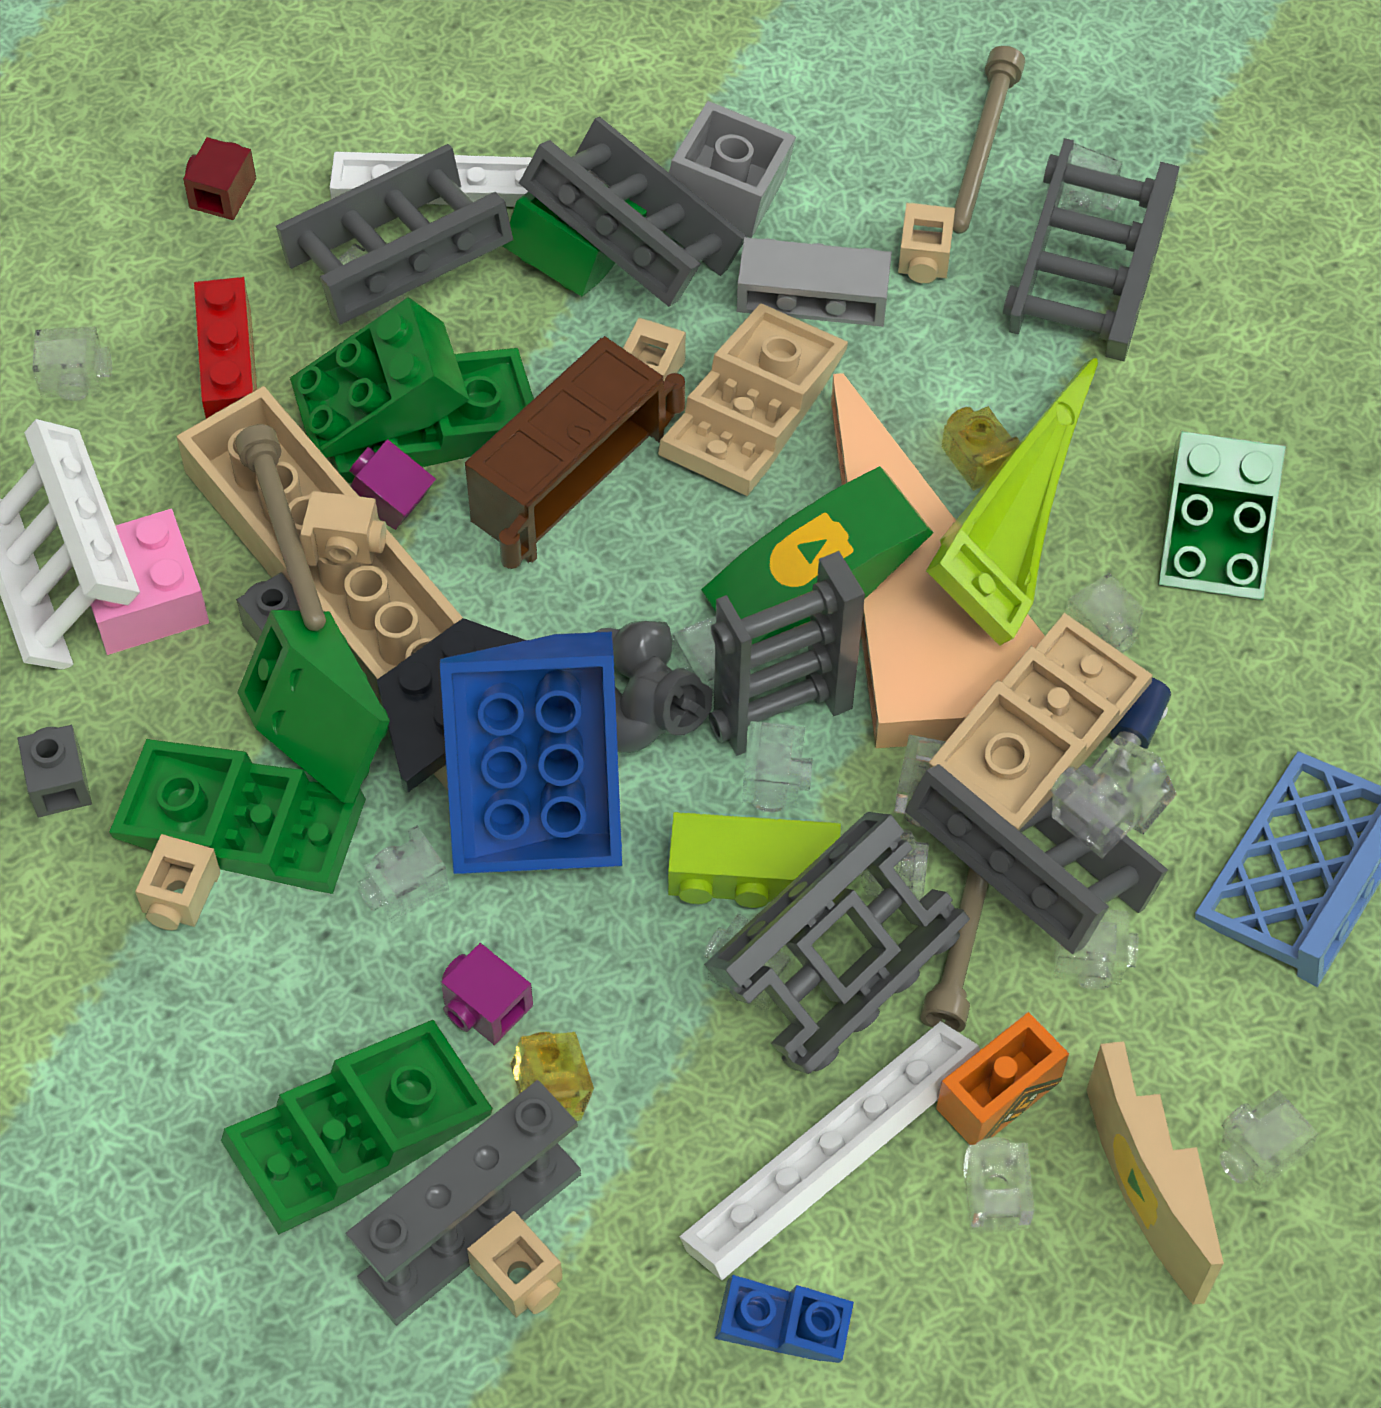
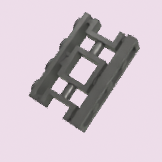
M866 812L704 964L718 982L727 984L731 989L729 992L737 1001L750 1004L763 990L766 991L791 1022L771 1042L774 1048L783 1054L782 1060L789 1068L809 1074L812 1071H819L828 1066L839 1053L838 1047L853 1032L862 1031L870 1026L880 1014L879 1007L894 993H900L909 988L920 975L919 969L933 955L941 954L951 948L960 937L958 931L970 920L963 909L955 908L952 905L953 899L945 891L932 889L919 901L893 867L913 848L907 840L900 838L904 830L891 814ZM866 868L884 889L868 906L865 905L854 890L846 888ZM898 908L910 924L918 925L899 945L894 942L881 925ZM847 913L872 947L837 978L813 948L812 944L839 918ZM786 944L803 967L784 984L771 967L763 965ZM818 985L830 1001L837 1002V1004L821 1020L815 1023L799 1002Z

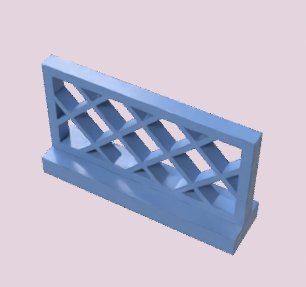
M1298 751L1197 909L1195 919L1227 937L1297 968V976L1318 988L1381 882V786ZM1304 771L1324 781L1327 792L1300 798L1294 783L1301 772ZM1288 794L1290 801L1283 802ZM1362 797L1378 804L1374 814L1350 820L1343 802ZM1333 804L1340 822L1312 829L1305 811ZM1296 813L1303 832L1274 838L1269 826L1272 818ZM1363 831L1358 838L1356 833ZM1263 834L1265 841L1258 842V840ZM1346 835L1352 849L1349 855L1325 861L1318 842ZM1308 845L1315 863L1287 870L1280 851ZM1271 854L1277 873L1248 879L1243 866L1246 859ZM1338 872L1333 879L1331 873ZM1236 875H1238L1240 882L1231 884ZM1321 876L1327 890L1324 896L1300 902L1292 883ZM1283 885L1290 905L1261 912L1254 892ZM1245 895L1252 914L1231 919L1214 910L1221 899ZM1312 914L1307 922L1305 915ZM1296 918L1301 933L1293 946L1270 936L1267 924Z

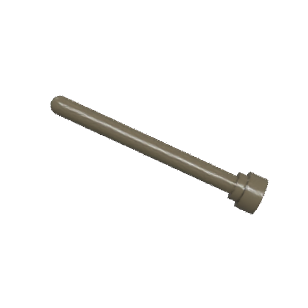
M997 46L993 48L987 59L985 74L990 86L954 207L953 231L956 233H964L969 228L1007 91L1020 81L1023 73L1025 57L1019 50L1010 46Z
M264 424L252 425L243 429L236 437L235 445L239 458L244 466L256 473L304 625L311 631H318L324 627L326 618L276 468L282 452L276 431L272 427Z
M970 867L959 909L964 910L970 920L958 931L960 933L959 939L949 948L941 983L936 984L933 991L926 994L920 1016L926 1026L934 1027L944 1019L945 1022L943 1023L957 1032L965 1029L970 1010V1003L966 999L967 993L963 986L988 888V882Z

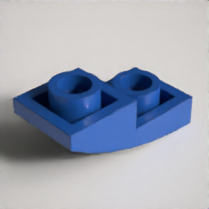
M732 1275L726 1283L714 1339L811 1360L840 1363L843 1360L854 1302L796 1285L791 1291H786Z

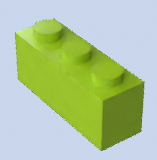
M673 812L668 870V895L679 896L681 900L691 904H704L710 902L712 898L735 900L739 905L748 908L763 907L777 897L840 838L841 823Z

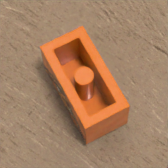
M1028 1012L942 1080L936 1109L976 1151L1061 1082L1069 1053Z

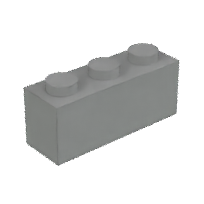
M744 237L737 287V312L751 314L762 303L793 318L884 327L892 252L869 248L858 249L827 246L819 243L807 244Z

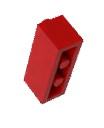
M244 277L194 282L201 397L206 419L257 390L252 316Z

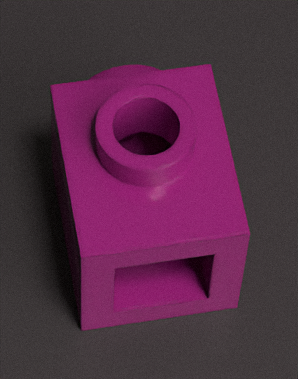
M388 439L377 452L368 447L349 470L355 476L350 487L359 497L374 498L376 500L378 518L385 521L386 525L395 530L424 498L436 480L435 477Z
M479 943L467 956L465 954L457 956L448 965L441 981L445 1004L443 1010L447 1017L465 1032H468L473 1027L493 1045H496L533 1007L531 983L482 943Z

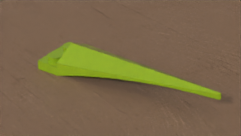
M1097 358L1089 360L1081 367L940 539L941 546L926 570L999 646L1014 639L1033 605L1042 548L1053 500L1080 412L1098 366Z

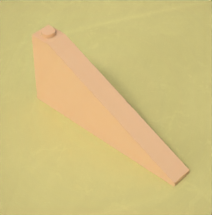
M843 373L833 374L831 407L841 484L844 485L881 466L934 532L864 599L861 639L875 748L944 744L998 679L1002 682L1030 646L1036 648L1045 635L1027 614L1014 639L999 646L926 572L941 546L940 539L956 519Z

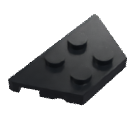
M462 618L377 679L382 707L386 710L390 720L388 730L399 768L402 787L407 792H410L446 765L440 659L526 641L525 639Z

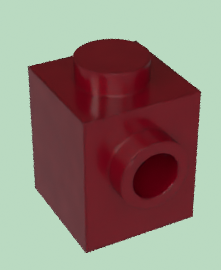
M206 137L198 153L193 154L189 158L183 178L189 208L234 220L257 179L252 151L233 142H223Z

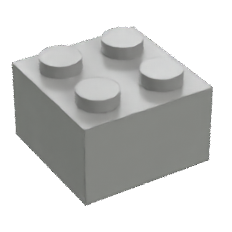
M707 101L673 157L669 173L743 234L752 238L787 174L796 136Z

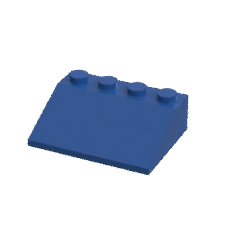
M612 632L554 634L440 659L453 873L622 866Z

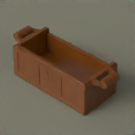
M604 336L465 462L471 522L499 542L501 563L504 567L508 569L517 568L523 559L527 563H533L537 559L536 543L649 436L651 438L654 437L658 443L664 436V428L675 414L681 413L685 409V378L679 373H671L667 375L664 381L663 375Z

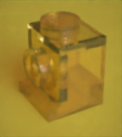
M989 406L975 412L971 407H963L954 412L947 420V424L944 425L941 447L974 491L983 487L1020 441L1016 436L1012 438Z
M538 1032L530 1036H521L510 1064L519 1094L536 1080H539L576 1121L582 1120L594 1086L576 1032L555 1034Z

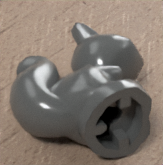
M634 621L620 629L601 628L595 631L612 632L614 665L621 674L630 678L623 694L615 687L617 748L619 753L638 752L654 742L659 735L667 733L686 735L703 723L712 709L713 690L702 683L695 673L684 668L671 670L667 666L673 650L672 635L667 622Z

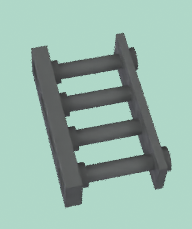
M600 116L594 119L576 154L572 157L551 140L539 144L519 181L522 187L668 307L680 300L701 265V261L721 276L728 270L742 247L744 237L747 238L739 229ZM591 170L592 172H594L598 177H600L603 181H605L610 187H607L606 185H604L601 181H599L595 176H593V175H592L590 172H588V171ZM629 199L647 210V217H643L625 201ZM662 231H666L685 248L682 249L678 244L671 240Z
M1064 138L1059 156L1053 154L1049 156L1043 178V183L1050 184L1020 285L1019 287L1010 285L1003 314L1010 316L1009 332L1018 335L1025 315L1099 333V339L1108 341L1105 357L1125 362L1175 193L1180 166L1160 162L1156 179L1146 177L1145 182L1071 164L1074 140ZM1065 183L1139 201V207L1147 208L1143 223L1133 221L1131 226L1058 208ZM1055 227L1124 244L1127 251L1134 252L1130 267L1120 265L1119 270L1046 252L1045 248L1051 228ZM1038 271L1113 289V295L1121 296L1117 311L1107 309L1106 314L1032 296Z
M449 144L276 225L287 265L292 269L312 259L324 273V275L320 276L330 314L339 325L512 241L513 236L505 201L496 192L473 202L460 189L462 186L453 148ZM441 197L454 212L430 223L417 208ZM399 218L411 232L387 244L374 229ZM355 238L368 253L343 265L330 250Z
M840 551L819 558L817 583L813 584V591L743 619H740L727 595L716 599V623L711 625V634L715 643L714 708L709 713V721L718 741L722 743L728 740L736 756L747 752L748 726L813 699L817 703L825 701L833 717L853 709L865 593ZM810 616V621L752 644V639ZM808 646V651L750 674V669ZM806 675V679L749 702V698Z
M937 764L925 771L905 810L909 816L1072 955L1087 945L1109 908L1106 903L1118 896L1137 913H1140L1146 908L1168 871L1166 867L1065 784L1020 830H1017L945 768ZM1035 826L1053 841L1056 846L1044 852L1021 832ZM1076 861L1099 881L1086 888L1067 872L1064 867Z
M536 1080L345 1233L347 1239L370 1264L368 1268L357 1276L358 1282L396 1326L470 1266L467 1248L512 1211H515L523 1221H526L581 1176V1168L558 1144L559 1141L578 1127L577 1121L539 1080Z

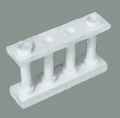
M35 419L24 432L35 463L7 495L0 499V596L23 662L65 669L71 667L73 662L63 634L96 599L129 605L140 593L80 431ZM44 485L49 503L25 529L19 512ZM59 526L64 544L39 570L34 552L52 531ZM74 567L80 585L54 611L48 593Z

